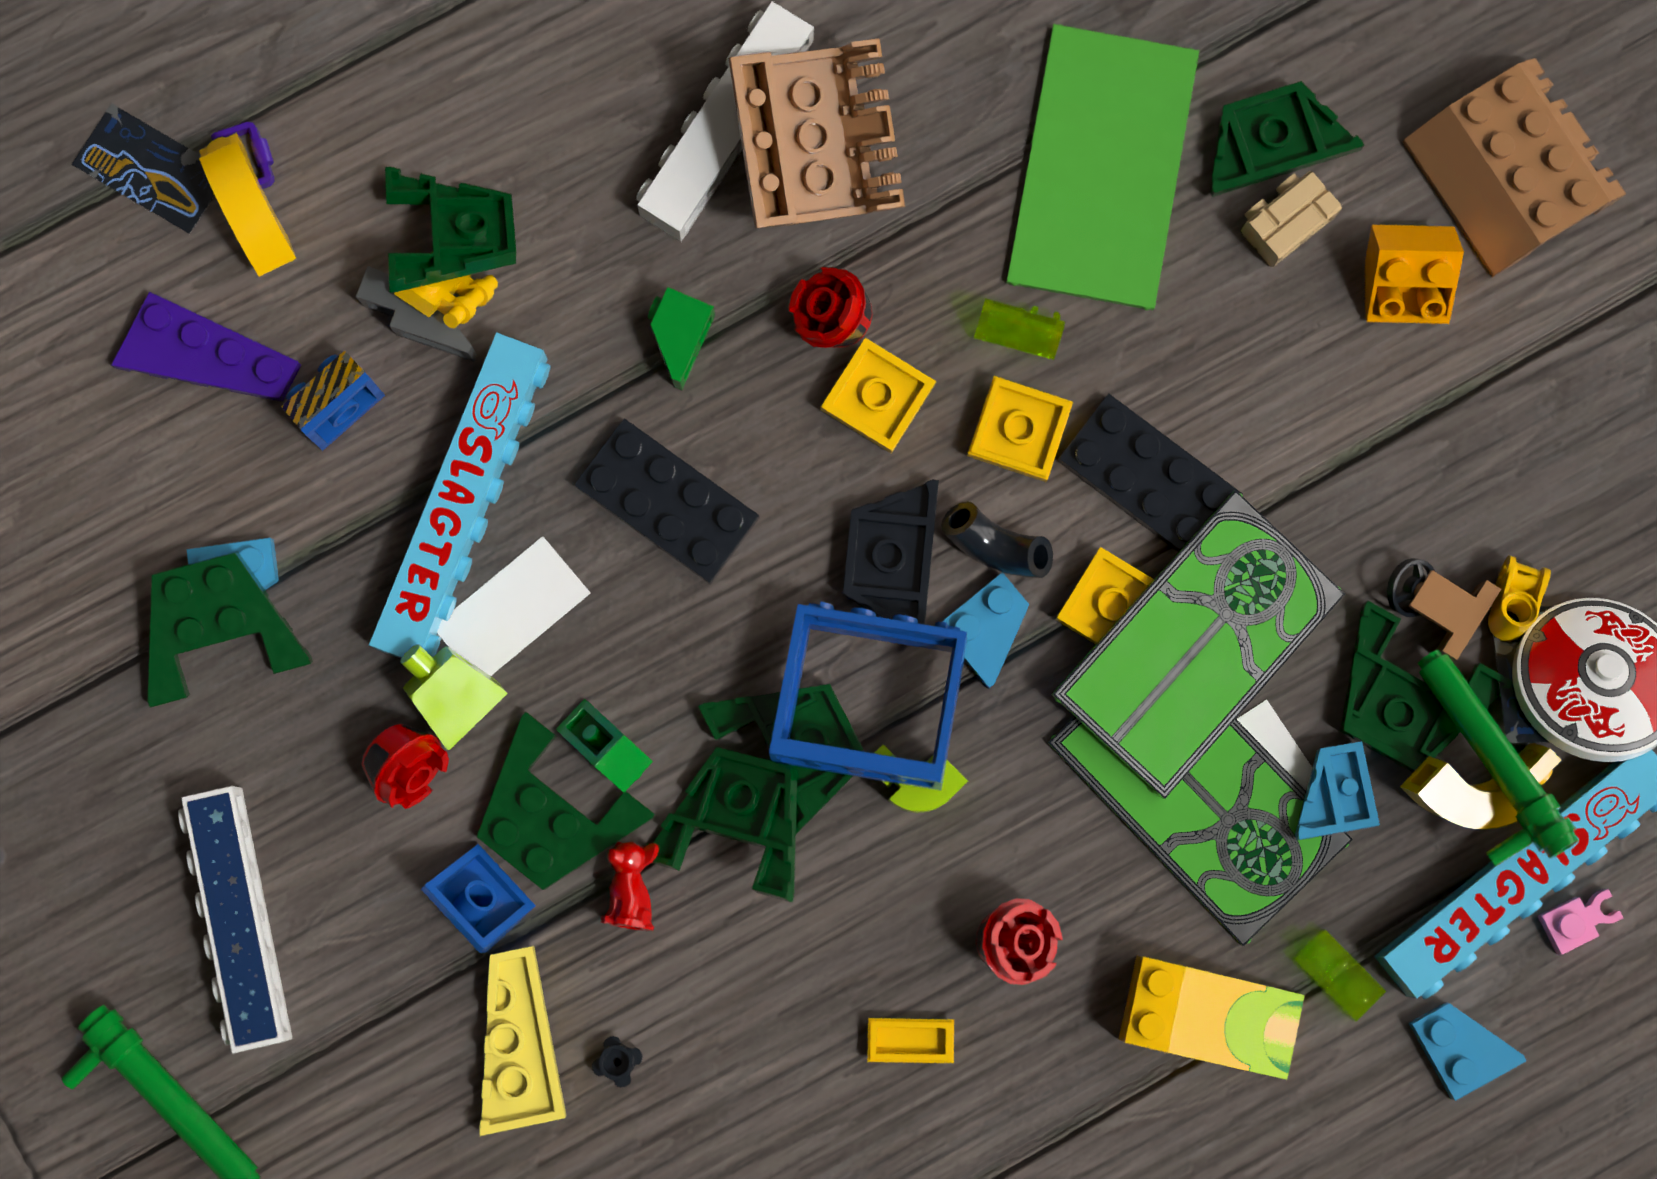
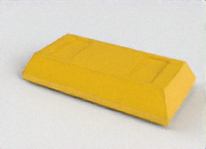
M868 1018L867 1062L954 1063V1019Z

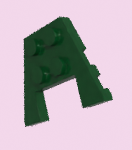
M385 167L386 205H430L433 253H388L389 292H400L516 264L512 194L461 182L458 188L436 183V177L420 174L419 179L402 176L401 169Z
M238 551L152 575L148 677L149 708L184 699L190 695L178 658L180 653L260 632L273 674L306 666L313 662L308 650L303 648L292 632L293 629L277 611L268 598V593Z
M1366 601L1362 605L1340 732L1358 742L1362 741L1363 745L1414 772L1429 756L1435 758L1458 736L1460 731L1426 682L1381 657L1401 618L1370 601ZM1481 663L1475 664L1467 679L1468 684L1486 709L1500 696L1499 681L1504 683L1501 688L1509 689L1513 684V681Z
M830 684L799 689L790 734L791 740L865 752ZM781 691L719 702H708L698 707L716 741L756 721L770 748ZM792 766L797 770L796 834L853 776Z
M525 712L519 722L477 838L539 888L546 890L610 846H613L642 825L651 821L656 814L625 791L598 825L592 822L530 772V769L557 736Z
M716 747L685 790L688 795L674 814L669 813L660 825L663 830L653 842L659 846V851L652 864L680 871L695 829L763 847L765 850L752 890L762 895L792 903L795 885L797 770L786 764Z

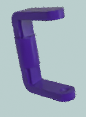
M245 122L211 135L213 141L221 137L227 138L235 133L238 136L250 133L252 139L250 144L255 160L264 176L258 179L262 189L273 185L275 178L271 165L274 161L267 139L261 138L258 128L252 122Z

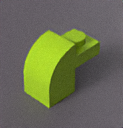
M884 744L874 753L896 757ZM933 756L927 761V763H932ZM947 760L941 791L895 783L900 789L888 801L906 812H930L948 802L968 780ZM882 781L888 788L893 784L892 782Z

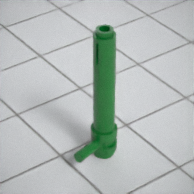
M1438 649L1422 658L1418 662L1421 668L1419 674L1517 812L1515 818L1523 828L1486 852L1495 867L1534 843L1539 852L1544 851L1549 859L1556 857L1576 844L1579 839L1574 833L1576 830L1575 825L1569 817L1563 818L1558 811L1561 808L1560 804L1552 794H1546L1448 654L1442 655Z
M102 1005L79 1025L78 1030L84 1035L82 1040L90 1049L62 1076L64 1085L70 1089H75L102 1061L110 1070L115 1068L219 1179L261 1178L256 1172L258 1169L257 1165L142 1045L143 1038L133 1028L128 1030L122 1024L124 1018L115 1009L110 1011L105 1005Z

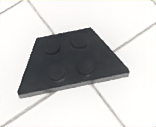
M932 479L918 487L904 492L900 491L878 502L868 503L851 510L843 595L864 609L875 612L877 617L892 619L893 615H906L916 618L918 620L917 624L925 625L939 480Z

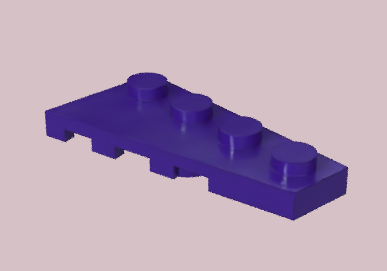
M149 292L111 366L119 370L135 371L164 379L171 378L190 382L194 385L211 386L226 389L230 392L283 402L302 365L292 358Z

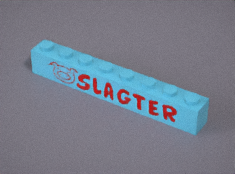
M496 332L369 643L371 647L401 659L411 647L419 644L430 656H435L441 637L436 635L442 619L445 621L450 619L457 600L452 594L458 580L465 581L472 565V558L468 557L474 541L480 543L485 534L488 519H485L484 515L489 503L495 504L501 494L504 481L499 478L505 464L511 465L518 452L519 442L515 441L520 426L526 427L533 415L535 403H532L531 399L536 387L543 388L548 378L550 365L546 364L548 359L544 350Z
M1650 750L1636 758L1611 763L1560 805L1561 808L1558 811L1563 818L1569 817L1576 827L1574 833L1579 841L1572 847L1549 859L1544 851L1539 852L1534 843H1532L1496 867L1491 861L1377 953L1374 957L1406 997L1417 999L1421 996L1423 999H1427L1435 994L1444 985L1441 979L1454 969L1456 972H1460L1476 960L1477 956L1474 952L1486 942L1491 946L1504 938L1510 931L1507 925L1515 918L1520 916L1524 919L1537 911L1543 904L1540 900L1542 896L1551 889L1554 892H1558L1565 888L1575 879L1572 873L1584 862L1589 866L1598 861L1608 852V849L1605 847L1607 843L1616 836L1619 839H1623L1640 826V822L1637 819L1648 810L1652 813L1656 812L1657 755L1654 751Z

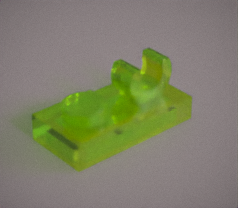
M985 298L974 338L1054 360L1065 322L1060 320L1059 312H1054L1053 317L1050 318L1037 314L1039 308L1037 306H1033L1030 312L1023 308Z
M1321 929L1292 958L1352 1021L1357 1022L1387 992L1326 929Z

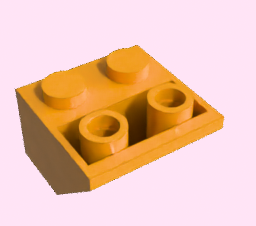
M1371 225L1365 259V318L1367 322L1450 323L1464 254L1454 226Z

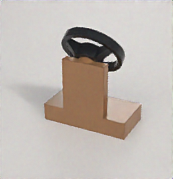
M1410 558L1401 562L1391 574L1387 586V599L1395 613L1405 617H1416L1421 614L1445 629L1447 633L1436 650L1439 649L1442 655L1448 654L1454 662L1458 660L1501 589L1486 580L1476 585L1472 593L1469 594L1436 573L1433 566L1427 561ZM1414 565L1412 576L1405 581L1403 591L1396 594L1397 584L1401 575L1407 568ZM1423 567L1425 568V570H1426V572H1427V575H1428L1426 578H1425V574H1424ZM1411 600L1408 607L1413 610L1403 611L1398 605L1400 602Z

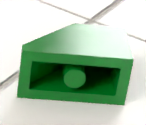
M667 287L663 298L656 296L648 313V319L652 320L651 328L673 385L675 388L683 390L715 318L714 306Z
M585 698L556 729L623 793L641 777L642 773L653 762Z

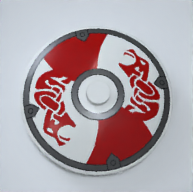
M1580 598L1555 605L1541 614L1521 638L1512 666V679L1516 698L1531 725L1546 740L1559 749L1592 761H1625L1654 749L1657 746V623L1631 606L1601 598Z

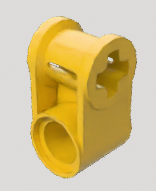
M1511 555L1506 557L1496 581V586L1501 591L1494 600L1488 617V626L1496 638L1508 642L1515 641L1536 621L1539 616L1542 598L1550 580V569L1543 567L1538 570L1516 562V557ZM1507 611L1516 614L1520 622L1512 620L1508 616Z

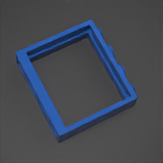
M821 602L820 605L809 603L808 606L798 604L769 750L771 760L792 766L941 791L967 646V632L960 631V627L948 626L947 622H936L934 626L917 624L918 620L916 618L906 615H893L892 619L875 617V612L864 608H852L850 612L834 610L833 605ZM810 629L951 652L932 763L790 739Z

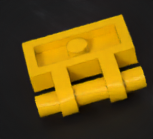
M471 275L395 292L394 294L427 317H430L437 310L444 314L443 321L445 325L450 328H456L459 324L467 323L475 315L478 306H484L492 299L494 290L498 287V281L492 275H486L482 279L476 280L472 279ZM457 293V294H459L460 296H459V297H455V296H453V294Z

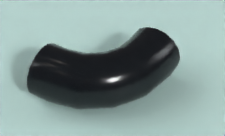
M968 501L953 506L943 517L941 527L947 537L966 555L987 567L1006 574L1031 578H1043L1051 570L1053 549L1050 541L1044 536L1024 535L1005 529L987 518L974 503Z

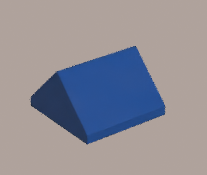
M479 844L426 883L421 889L479 953L488 952L536 906Z

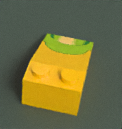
M1136 956L1118 1040L1166 1053L1287 1080L1305 995Z

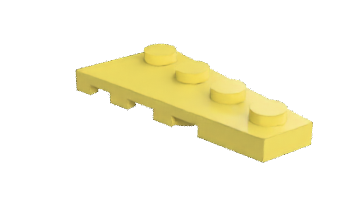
M531 946L490 955L487 1032L484 1048L485 1067L482 1083V1119L480 1120L479 1136L567 1117L535 948Z

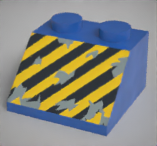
M343 351L339 356L334 354L324 360L318 367L319 373L307 384L302 382L296 385L287 394L286 399L288 401L281 406L300 430L322 451L385 396L346 351Z

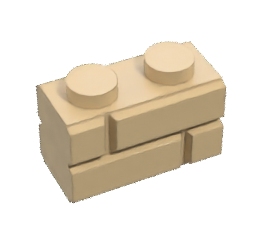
M1311 171L1301 178L1296 174L1291 175L1276 189L1280 194L1269 204L1264 199L1260 200L1245 214L1248 221L1241 229L1242 234L1272 268L1333 220L1342 209L1338 200L1330 191L1325 189V185Z

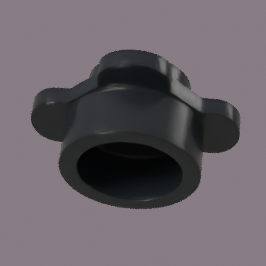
M608 1037L603 1043L604 1050L600 1058L592 1063V1070L595 1075H604L606 1078L614 1080V1084L617 1087L623 1088L631 1083V1073L635 1065L642 1062L643 1055L639 1048H629L621 1044L618 1037ZM615 1058L621 1059L620 1066L614 1065L613 1060Z

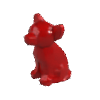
M617 842L615 847L608 851V861L611 863V867L615 870L616 874L610 885V907L606 915L601 916L600 923L631 930L654 931L651 900L640 872L657 857L659 851L657 844L651 843L643 848L635 842Z

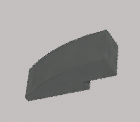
M367 266L356 298L363 307L392 316L390 327L397 336L473 362L475 361L477 353L458 327L450 328L445 325L443 313L437 310L430 317H427L396 296L395 292H389V274Z

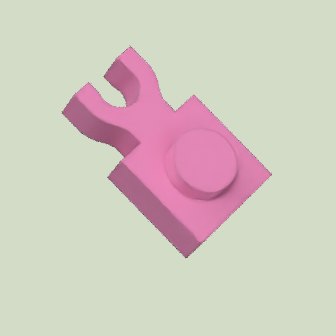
M1602 889L1594 893L1585 905L1580 897H1574L1537 916L1556 954L1563 955L1599 937L1595 925L1599 923L1612 924L1623 919L1620 911H1613L1608 915H1604L1601 912V902L1612 897L1609 889Z

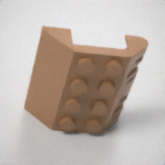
M880 39L854 41L842 47L774 56L771 55V52L728 58L755 229L844 218L905 207L903 189L877 193L878 187L902 183L900 173H885L871 178L869 169L870 162L890 161L898 157L896 147L873 151L870 146L895 142L890 105L864 109L866 104L888 100V90L873 89L866 93L858 94L856 84L857 79L874 78L885 73L884 63L858 67V63L882 58Z
M1536 58L1518 63L1460 98L1402 141L1492 278L1527 257L1537 247L1594 213L1596 215L1626 195L1618 180L1610 183L1607 182V179L1613 175L1609 167L1596 171L1590 163L1599 152L1595 146L1585 149L1584 146L1590 142V139L1572 112L1561 113L1568 107L1565 101L1561 99L1550 103L1545 96L1550 88L1553 87V84L1549 78L1539 80L1545 72Z

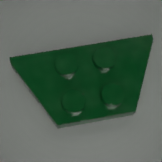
M1302 81L1223 105L1220 113L1210 186L1211 197L1361 151L1364 147L1363 140L1358 135L1353 137L1337 121L1339 117L1328 106L1319 103L1316 95Z

